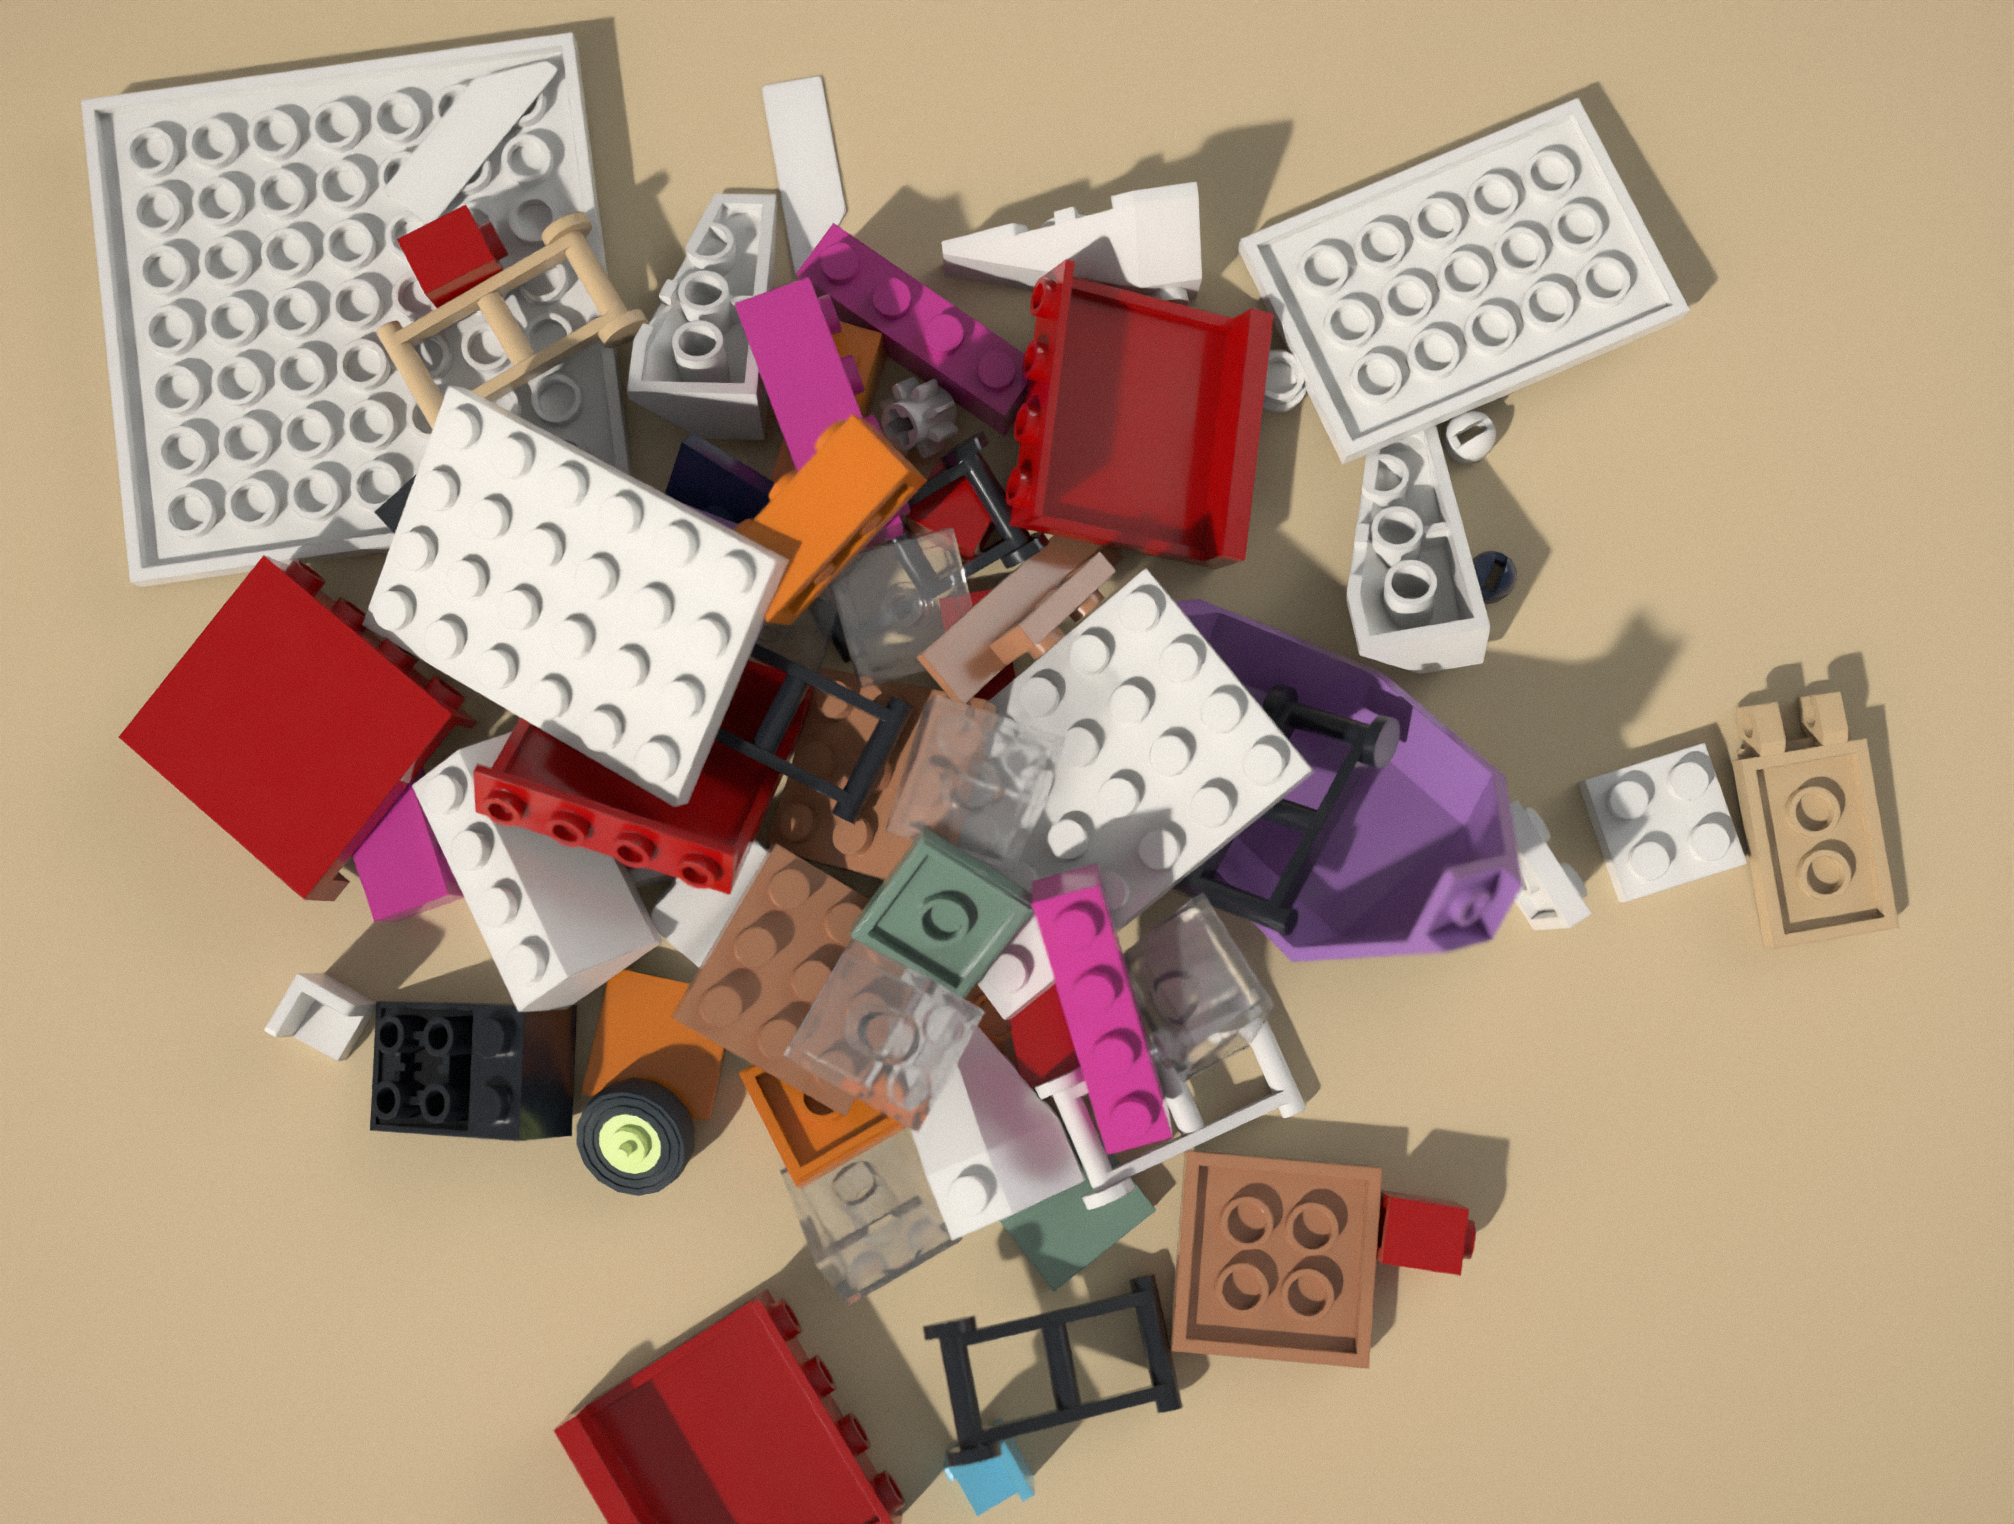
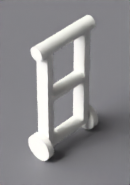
M1254 989L1230 999L1235 1011L1151 1048L1167 1104L1181 1136L1114 1167L1110 1164L1081 1097L1088 1093L1081 1067L1035 1086L1040 1099L1053 1095L1093 1190L1082 1196L1087 1210L1106 1205L1135 1190L1131 1176L1272 1110L1279 1108L1282 1117L1287 1118L1306 1109V1105ZM1241 1024L1272 1093L1204 1124L1174 1054Z

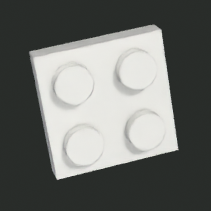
M1705 743L1578 782L1619 903L1628 902L1747 864Z
M1518 800L1512 801L1510 806L1523 886L1514 901L1533 930L1571 928L1592 914L1583 900L1587 896L1586 887L1579 875L1569 864L1562 863L1560 865L1546 844L1551 839L1550 833L1541 817L1531 807L1523 809Z

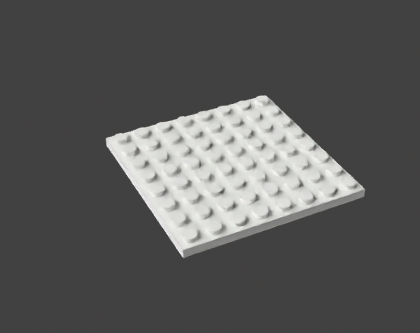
M572 32L81 100L130 583L139 587L250 572L263 555L289 565L294 558L304 564L389 552L395 534L374 512L417 474L433 429L376 332L382 325L391 321H399L404 328L437 308L423 292L397 241L398 238L427 223L388 195L384 188L474 78L548 61L557 68L556 75L438 218L466 204L480 225L491 220L509 253V256L499 260L505 270L545 247L541 235L552 222L573 212H584L592 224V230L585 239L607 275L578 44ZM568 258L502 296L535 353L601 316ZM480 309L414 347L443 397H445L448 386L464 387L471 391L513 367ZM599 340L492 402L633 477L617 347L605 348L602 341Z

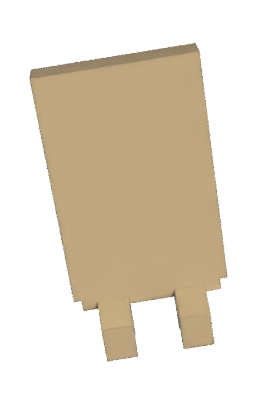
M1841 691L1797 697L1800 725L1807 738L1786 741L1778 702L1736 707L1739 737L1746 748L1736 750L1738 759L1732 760L1763 944L1766 948L1778 949L1899 928L1867 738H1851Z

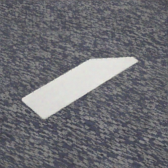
M543 61L474 78L388 182L384 191L427 224L438 219L556 75L557 68L550 62Z
M819 76L762 87L795 274L831 225L834 223L838 226L846 213L822 79Z

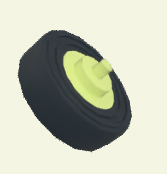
M633 1077L610 1083L589 1100L577 1123L576 1145L584 1165L599 1182L620 1193L641 1196L661 1191L679 1178L694 1151L695 1127L687 1107L674 1092L651 1080Z

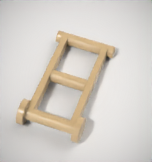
M573 212L555 220L542 232L541 239L545 247L403 328L399 321H391L382 325L376 333L432 429L444 397L414 347L479 309L513 367L471 390L491 402L501 398L599 340L602 341L605 348H616L634 340L643 323L649 324L642 310L627 311L585 238L591 232L592 224L584 212ZM568 258L601 316L535 353L502 296Z

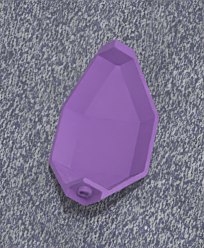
M1204 600L1175 601L1261 707L1268 692L1275 685L1283 684L1295 688L1298 694V703L1370 725L1379 715L1396 718L1400 724V738L1393 758L1382 769L1368 765L1292 907L1298 911L1299 915L1294 931L1290 935H1285L1262 925L1254 924L1292 962L1447 953L1492 940L1523 886L1506 776L1381 670ZM1295 729L1289 741L1315 773L1286 795L1284 799L1318 810L1352 746ZM1258 818L1235 837L1219 868L1216 870L1213 879L1269 899L1305 833Z

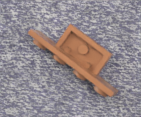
M1053 535L1049 539L1050 543L1044 549L1019 565L916 658L958 707H961L1005 666L1026 652L1036 660L1064 637L1065 634L1058 625L1068 616L1074 622H1077L1093 610L1105 598L1098 588L1116 572L1113 567L1124 558L1119 551L1113 547Z

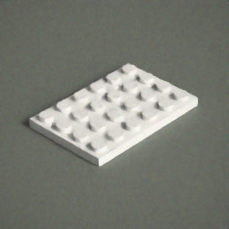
M1579 98L1240 239L1238 248L1268 312L1274 314L1273 323L1288 353L1294 355L1304 376V387L1342 465L1680 322L1690 311Z
M448 386L362 625L383 638L387 637L402 649L675 807L688 803L763 624L764 615L775 595L789 560L464 387Z
M1145 568L989 700L997 708L956 847L1031 894L1032 881L1097 863L1118 933L1314 774L1315 771L1154 575ZM1034 910L977 982L978 986L1004 1020L1015 1017L1055 984Z

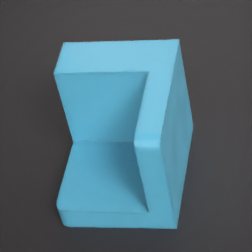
M1000 1418L999 1420L995 1421L990 1425L1002 1423L1004 1421L1002 1418ZM1013 1437L1000 1440L1001 1456L974 1464L949 1467L945 1451L943 1470L949 1481L957 1479L977 1516L1017 1492L1023 1502L1035 1495L1034 1475ZM956 1444L955 1446L951 1447L950 1449L959 1447V1445Z

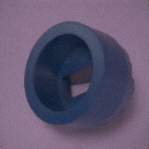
M1496 551L1483 552L1472 559L1484 604L1496 603L1511 593L1517 580V570L1512 559ZM1493 563H1496L1501 567L1492 591L1484 588V585L1492 570Z

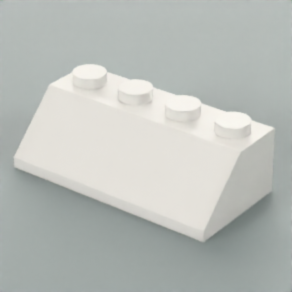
M509 732L457 750L414 783L412 787L518 1012L565 1010L663 941L625 865L616 858L580 846H565L550 836L516 825H500L487 816L475 812L473 771L477 764L489 768L493 766L512 733Z

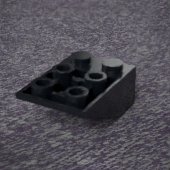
M376 1001L370 1131L508 1141L572 1136L577 1005H572L565 1010L518 1012L514 1003Z

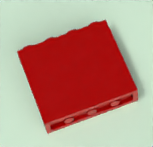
M1065 259L1037 280L1031 295L1030 312L1032 316H1036L1034 338L1026 348L1022 363V375L1025 379H1028L1026 401L1020 407L1014 425V438L1017 442H1020L1017 466L1012 470L1006 487V502L1012 506L1009 526L1212 569H1219L1244 561L1247 550L1274 314L1250 308L1240 315L1231 318L1073 276L1075 261Z
M263 555L119 735V738L303 900L334 902L350 882L339 872L375 825L455 725L472 729L478 721L460 707L466 699L459 691L437 676H433L430 681L413 668L419 661L416 656L397 646L387 637L381 641L362 624L366 616L365 612L342 597L335 602L324 593L321 588L325 585L326 580L316 571L295 558L287 565Z
M748 660L720 724V728L751 743L786 674L777 669ZM811 686L775 753L776 756L787 762L790 761L801 735L810 705ZM521 717L493 766L489 768L477 764L473 771L475 812L487 816L500 825H516L550 836L565 846L587 848L614 857L627 866L633 868L645 867L679 878L691 887L698 889L710 888L728 895L733 890L783 777V774L714 740L688 803L674 807Z
M768 1289L570 1413L553 1430L608 1524H901L903 1514L900 1509L906 1503L892 1475L886 1469L878 1474L865 1451L871 1448V1444L860 1421L852 1412L843 1416L830 1393L836 1390V1384L827 1366L818 1355L809 1359L796 1336L802 1333V1328L794 1311L784 1298L775 1302Z

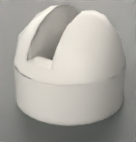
M1474 410L1452 418L1442 435V444L1447 455L1454 461L1462 464H1473L1482 460L1491 451L1496 440V430L1493 422L1485 413ZM1476 425L1481 428L1483 433L1476 435L1463 445H1461L1456 437Z

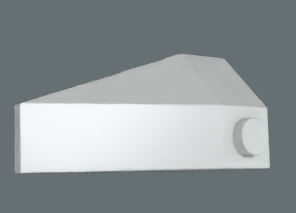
M1197 182L1134 190L1111 196L1113 209L1088 216L1078 214V210L1074 206L1054 211V218L1043 223L1041 228L1029 231L1026 225L1010 223L942 241L945 276L1033 291L1040 277L1044 276L1065 259L1075 261L1074 277L1187 306L1189 301L1196 300L1202 281Z
M714 194L685 246L686 258L674 279L666 280L659 293L660 305L650 323H643L633 341L627 386L629 399L681 428L698 434L704 439H765L769 396L734 303L768 292L774 288L776 195Z
M1436 425L1366 455L1346 599L1359 655L1418 674L1482 664L1490 632L1488 615Z
M922 980L887 1041L885 1049L926 1178L950 1237L954 1240L1018 1213L1085 1181L1086 1178L1061 1118L1046 1101L1043 1102L1018 1073V1068L1006 1055H1003L961 1003Z

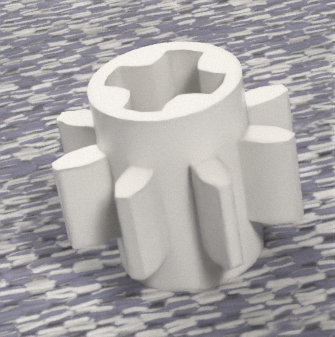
M913 376L892 386L894 396L880 402V407L883 409L881 428L886 439L895 448L900 449L903 456L918 449L920 455L926 459L945 449L944 440L958 433V428L954 425L957 410L951 395L945 389L939 387L935 379L919 385Z

